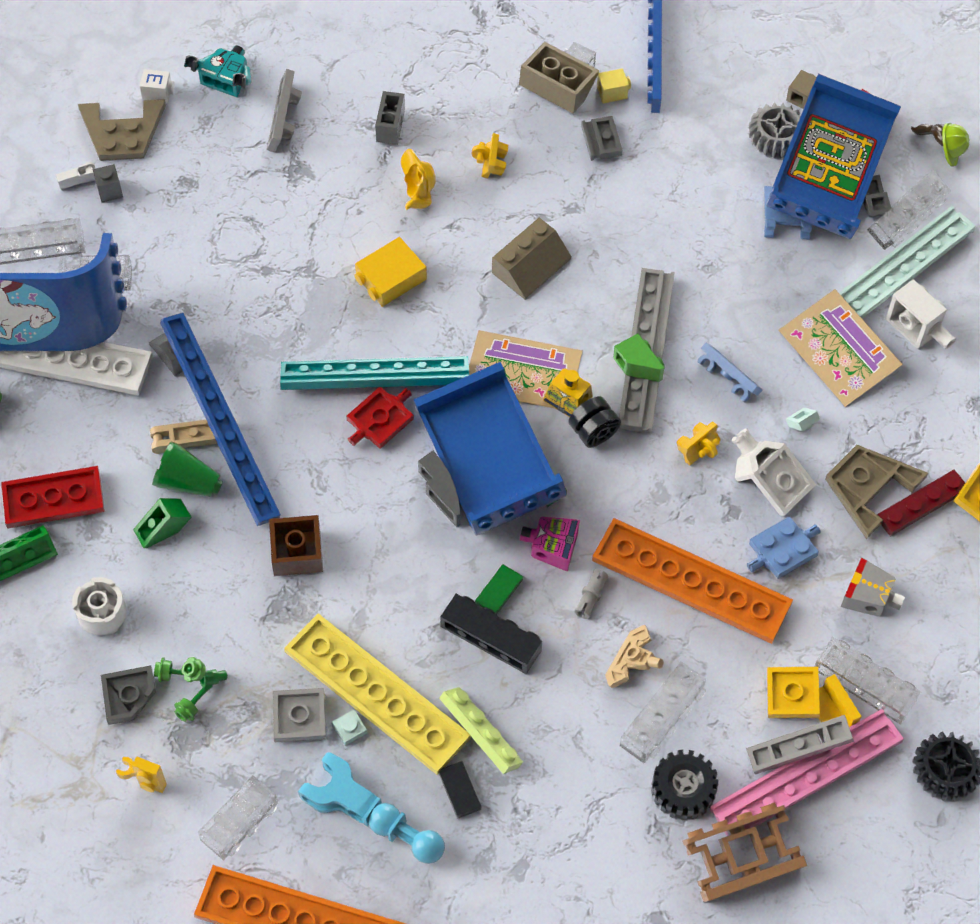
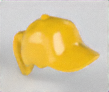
M409 148L401 157V167L405 174L404 181L407 184V194L412 198L406 203L405 208L406 210L410 208L424 209L432 203L430 192L435 186L436 176L432 165L419 160L414 151Z

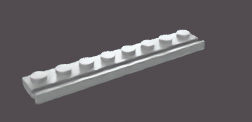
M642 268L631 337L638 333L643 340L648 341L654 355L662 359L675 272L670 274L664 273L663 270ZM625 375L619 413L621 420L619 429L637 432L643 430L652 433L659 382Z

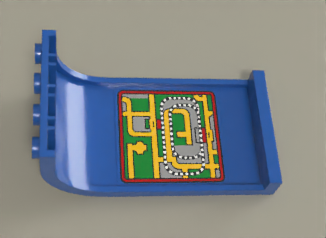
M818 73L769 194L766 206L851 240L861 222L857 217L901 106Z

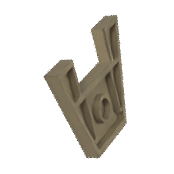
M165 99L143 100V118L100 120L99 103L78 104L80 114L100 161L144 158L166 106Z
M856 445L826 475L825 480L867 539L882 524L883 519L867 508L866 505L892 478L912 493L927 478L928 472Z

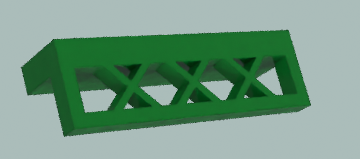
M44 525L0 544V581L58 555Z

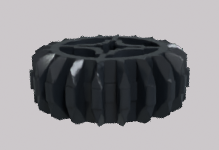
M942 731L938 737L934 734L930 735L928 740L924 739L921 742V747H917L915 751L917 756H914L912 760L913 764L916 765L913 768V773L919 775L916 779L917 783H925L923 791H927L929 788L933 790L932 798L936 797L939 793L943 801L947 799L948 795H950L953 801L957 800L958 796L964 799L967 797L968 792L973 793L975 791V785L980 784V758H977L980 752L979 749H971L972 741L967 744L963 742L964 735L956 739L954 732H950L949 736L946 737ZM945 750V753L942 756H929L933 752ZM947 759H948L949 768H947V764L945 763V762L947 761ZM967 776L962 781L951 782L952 777Z

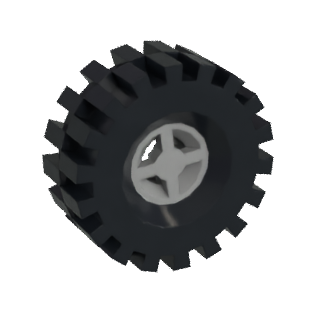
M683 749L678 750L677 755H674L673 752L668 753L667 758H662L654 770L651 784L652 796L655 795L654 802L656 805L661 804L660 810L664 814L667 810L671 812L670 817L674 819L676 814L681 815V820H686L687 816H691V819H696L699 813L704 815L708 807L710 808L713 805L718 788L716 769H711L713 764L710 760L707 762L703 761L705 756L701 753L698 757L693 756V750H689L688 754H684Z

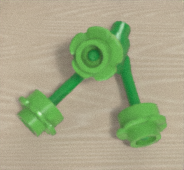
M163 657L161 662L155 663L154 677H158L159 682L163 680L170 681L171 674L184 675V679L187 682L200 681L202 689L191 701L183 698L180 702L174 704L176 708L174 713L179 719L184 722L187 720L193 721L195 719L194 716L198 713L195 704L213 685L218 684L219 681L227 680L226 670L217 671L216 669L206 671L205 664L196 657L188 658L183 664L182 669L172 668V661L165 660V657Z

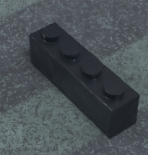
M456 593L440 616L441 628L524 674L528 673L542 651V640H540L537 634L520 629L512 620L500 618L490 608L480 607L468 596L462 597Z

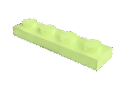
M457 687L443 692L439 699L503 774L516 770L521 766L523 761L517 755L515 749L509 746L500 732L486 719L484 713L469 699L465 691Z

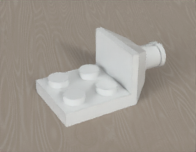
M748 429L742 430L737 434V437H733V443L737 445L742 453L737 459L735 479L738 482L752 479L780 516L786 515L816 486V483L785 443L757 442L751 436Z

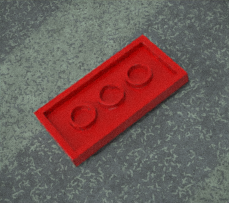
M98 466L1 482L7 529L105 512Z

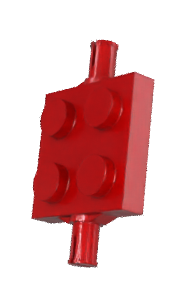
M379 387L346 415L347 421L357 430L348 438L349 443L355 446L360 440L366 438L379 449L387 444L414 420V415L403 404L412 396L410 390L405 388L400 394L394 396L387 393L382 387Z

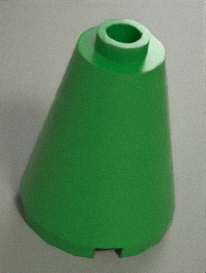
M171 441L160 460L161 464L155 472L152 485L157 488L212 497L213 493L218 494L223 484V481L219 480L221 475L183 447Z

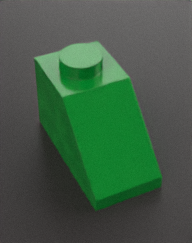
M159 498L135 526L133 531L143 548H149L179 533L192 517L181 499Z

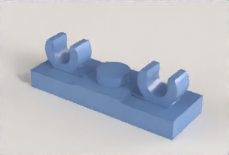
M706 342L701 347L707 354L700 356L698 363L703 365L706 360H710V365L706 369L708 372H713L717 365L722 368L720 373L730 381L733 378L740 384H736L731 392L737 394L739 390L743 389L744 395L740 398L741 401H748L751 393L758 396L762 392V388L712 345Z

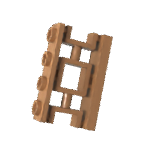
M774 802L760 807L762 813L754 816L749 811L737 815V822L728 824L726 819L712 824L713 830L704 833L703 829L700 828L687 833L689 838L682 842L684 846L686 845L688 856L701 852L709 874L708 878L697 881L702 890L700 894L703 902L711 901L807 866L804 856L800 855L799 846L786 850L777 824L789 820L784 811L786 810L785 805L777 807ZM773 814L776 815L777 819L767 822L771 833L770 836L760 839L756 826L745 830L744 824ZM727 831V837L718 839L722 853L711 856L707 844L698 847L695 845L696 841ZM750 835L758 860L737 867L728 842ZM771 846H776L780 858L787 855L791 856V860L763 870L759 868V865L769 862L764 849ZM727 863L731 875L742 872L743 877L712 888L710 887L709 883L720 880L715 866Z

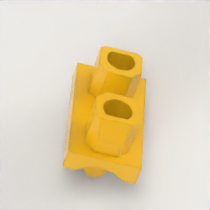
M493 133L490 142L487 144L480 142L479 145L472 148V157L477 159V163H483L481 177L488 179L491 173L502 176L506 169V162L496 159V157L504 159L509 146L499 141V134Z
M712 421L705 425L699 422L692 430L694 436L691 439L682 436L677 440L678 450L684 455L685 463L692 465L700 457L703 458L707 455L710 458H714L718 454L716 446L720 444L721 440L717 433L718 426Z

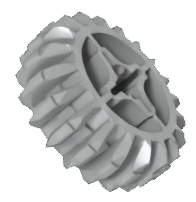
M775 102L772 107L766 104L763 109L758 108L757 112L752 115L748 127L749 138H751L752 145H756L757 151L763 149L764 155L771 153L772 157H774L776 154H779L782 158L788 149L800 119L799 110L793 111L792 105L787 108L784 106V103L781 106H777Z

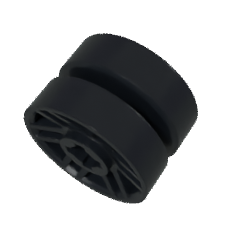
M597 396L577 407L571 414L568 423L575 433L579 435L585 446L592 448L610 439L620 428L621 420L611 410L607 401L602 396Z

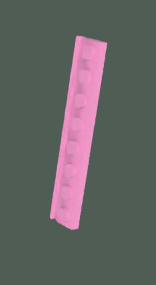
M881 709L849 727L854 742L780 766L710 807V811L715 815L717 822L727 819L728 824L738 821L737 815L751 811L754 816L762 813L760 807L774 802L777 807L785 805L787 809L903 742L904 738L892 721L886 717L884 710ZM775 814L744 824L745 830L760 825L774 817Z

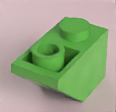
M638 333L614 346L613 359L625 375L657 382L663 380L665 365L662 359L654 355L648 341L643 340Z

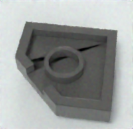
M151 665L101 675L108 725L133 721L156 693Z

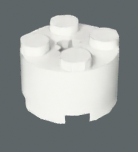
M104 577L92 578L90 582L85 583L81 588L80 586L77 587L72 600L73 609L80 626L86 632L94 635L114 634L119 630V627L126 618L127 607L122 592L115 585V582Z

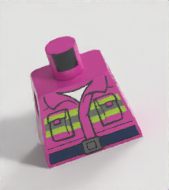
M540 517L537 529L522 527L520 541L533 543L531 552L533 558L568 571L579 532L580 520Z

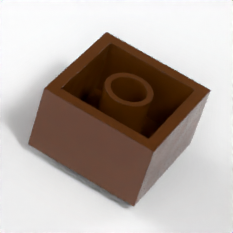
M319 515L269 519L271 562L274 576L323 572Z

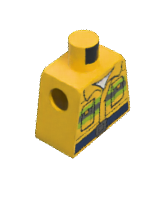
M563 368L550 383L543 401L570 417L577 407L593 398L592 386L589 382L580 378L577 371Z

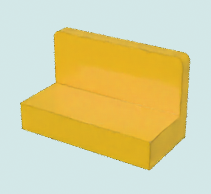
M833 674L827 677L824 685L819 688V720L821 723L845 715L849 727L860 722L861 714L836 675Z

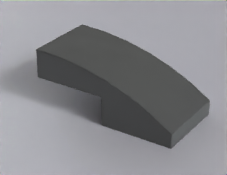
M880 175L873 176L863 201L869 217L892 214L888 194L883 190Z

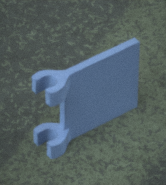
M764 186V237L774 238L776 225L801 226L800 239L810 240L812 224L767 207L766 203L773 186Z

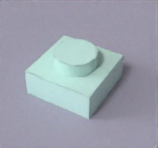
M803 408L788 417L786 421L790 428L805 431L820 420L817 411Z
M355 710L332 721L334 729L345 746L367 734V729Z

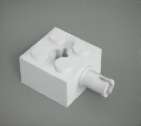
M913 279L893 294L886 320L917 349H920L933 338L945 349L950 348L956 341V338L942 327V321L947 309L939 300L931 296L924 286L919 285Z

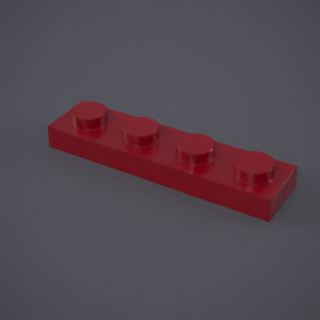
M953 469L878 513L877 515L883 519L881 526L890 537L954 500L963 488L965 481Z

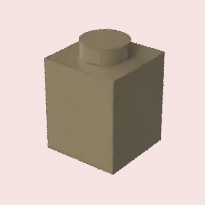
M801 70L788 88L786 101L804 109L816 76Z

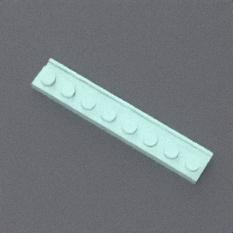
M951 206L839 294L861 318H864L974 232L976 226L963 214L957 213L954 207Z

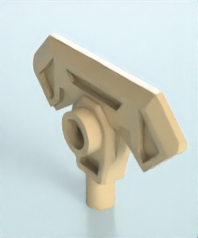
M642 625L629 632L605 674L609 687L614 688L627 682L630 679L629 669L649 670L650 667L659 669L663 667V659L656 658L652 652L641 648L652 641L646 625Z

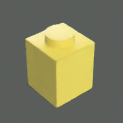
M623 68L598 74L597 90L602 104L628 99L631 81L629 76H625Z

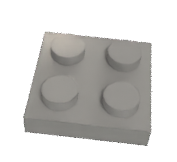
M324 688L273 691L274 742L326 739Z

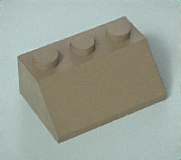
M544 41L521 65L519 85L574 113L586 100L599 74V70Z
M539 217L492 257V274L523 299H526L570 261L572 256L557 231Z

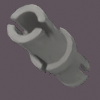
M594 569L588 585L582 590L583 596L574 611L580 617L585 608L582 616L584 619L590 617L594 604L600 600V592L605 581L608 579V574L604 571L600 579H598L600 569Z

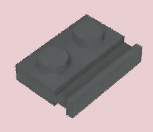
M613 116L591 119L590 122L581 121V128L591 161L599 157L600 159L622 156L623 150Z

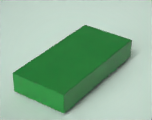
M502 564L476 598L475 603L482 608H490L498 614L523 581V576Z

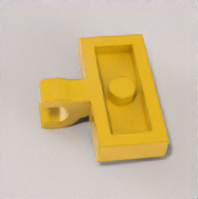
M137 756L134 761L129 757L122 758L123 764L128 765L129 769L126 771L117 769L116 774L119 778L129 779L135 776L142 789L151 793L154 791L163 793L167 783L160 765Z

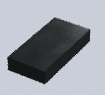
M463 761L442 768L439 771V776L457 819L481 810V804Z

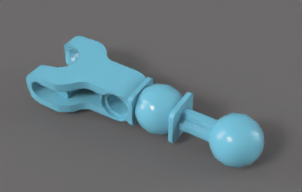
M330 752L326 753L321 761L325 771L332 776L331 782L322 787L304 783L298 790L300 798L320 813L340 810L365 826H370L377 835L388 836L391 842L396 837L402 839L412 846V853L419 862L425 864L435 863L442 857L445 851V842L437 832L432 830L419 832L406 824V815L403 812L400 814V811L394 805L382 803L379 797L353 780L348 762Z

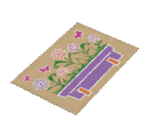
M836 289L779 329V332L845 407L903 365Z
M478 330L469 364V375L501 362L506 377L519 402L554 408L543 401L547 389L563 368L578 372L583 350Z

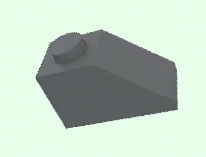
M165 333L149 342V345L174 376L183 372Z

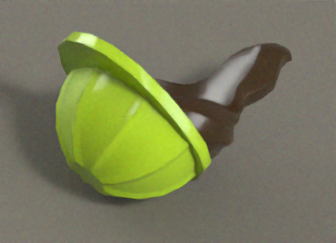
M946 123L934 126L920 124L917 127L911 126L912 132L916 135L932 134L935 140L944 147L946 160L952 167L958 164L959 156L964 154L969 147V134L960 125Z

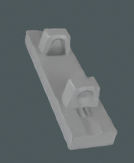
M286 69L279 85L266 149L271 152L276 151L281 138L291 139L295 130V126L285 122L288 103L297 105L301 99L302 91L292 87L295 71Z
M843 715L748 747L746 750L753 772L756 775L852 743L854 739L847 719Z

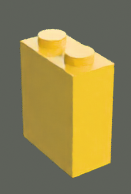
M400 236L355 263L356 273L354 276L359 285H364L373 301L377 300L382 307L427 280V267Z

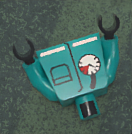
M235 45L231 51L219 48L213 54L202 59L191 55L186 56L184 67H191L193 72L198 70L201 85L238 97L241 88L245 89V86L250 85L252 82L251 69L247 66V60L244 57L245 50L238 45Z

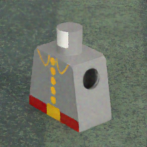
M861 558L841 607L874 616H881L885 605L900 610L905 596L891 591L896 580L894 576Z

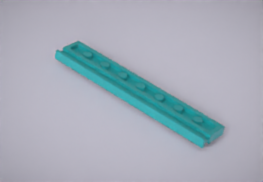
M469 357L281 362L280 390L448 385L469 375Z

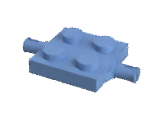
M789 516L752 537L749 545L757 553L758 558L747 563L750 572H754L758 568L765 566L779 579L818 556L819 551L812 544L810 538L821 533L819 527L814 524L804 531Z

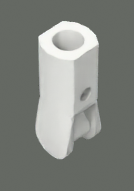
M88 162L75 169L56 174L60 189L95 181L93 169H95L94 163Z

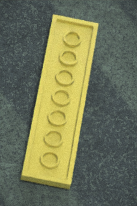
M319 613L284 648L286 654L436 775L471 739L470 734Z

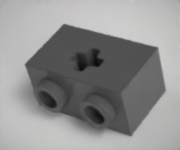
M383 91L375 124L376 142L398 145L405 114V94Z

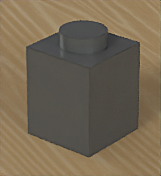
M115 164L93 169L101 203L123 198Z

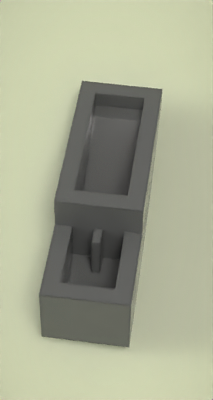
M431 451L418 461V472L427 481L426 495L458 527L460 525V507L455 485L442 460L434 451Z

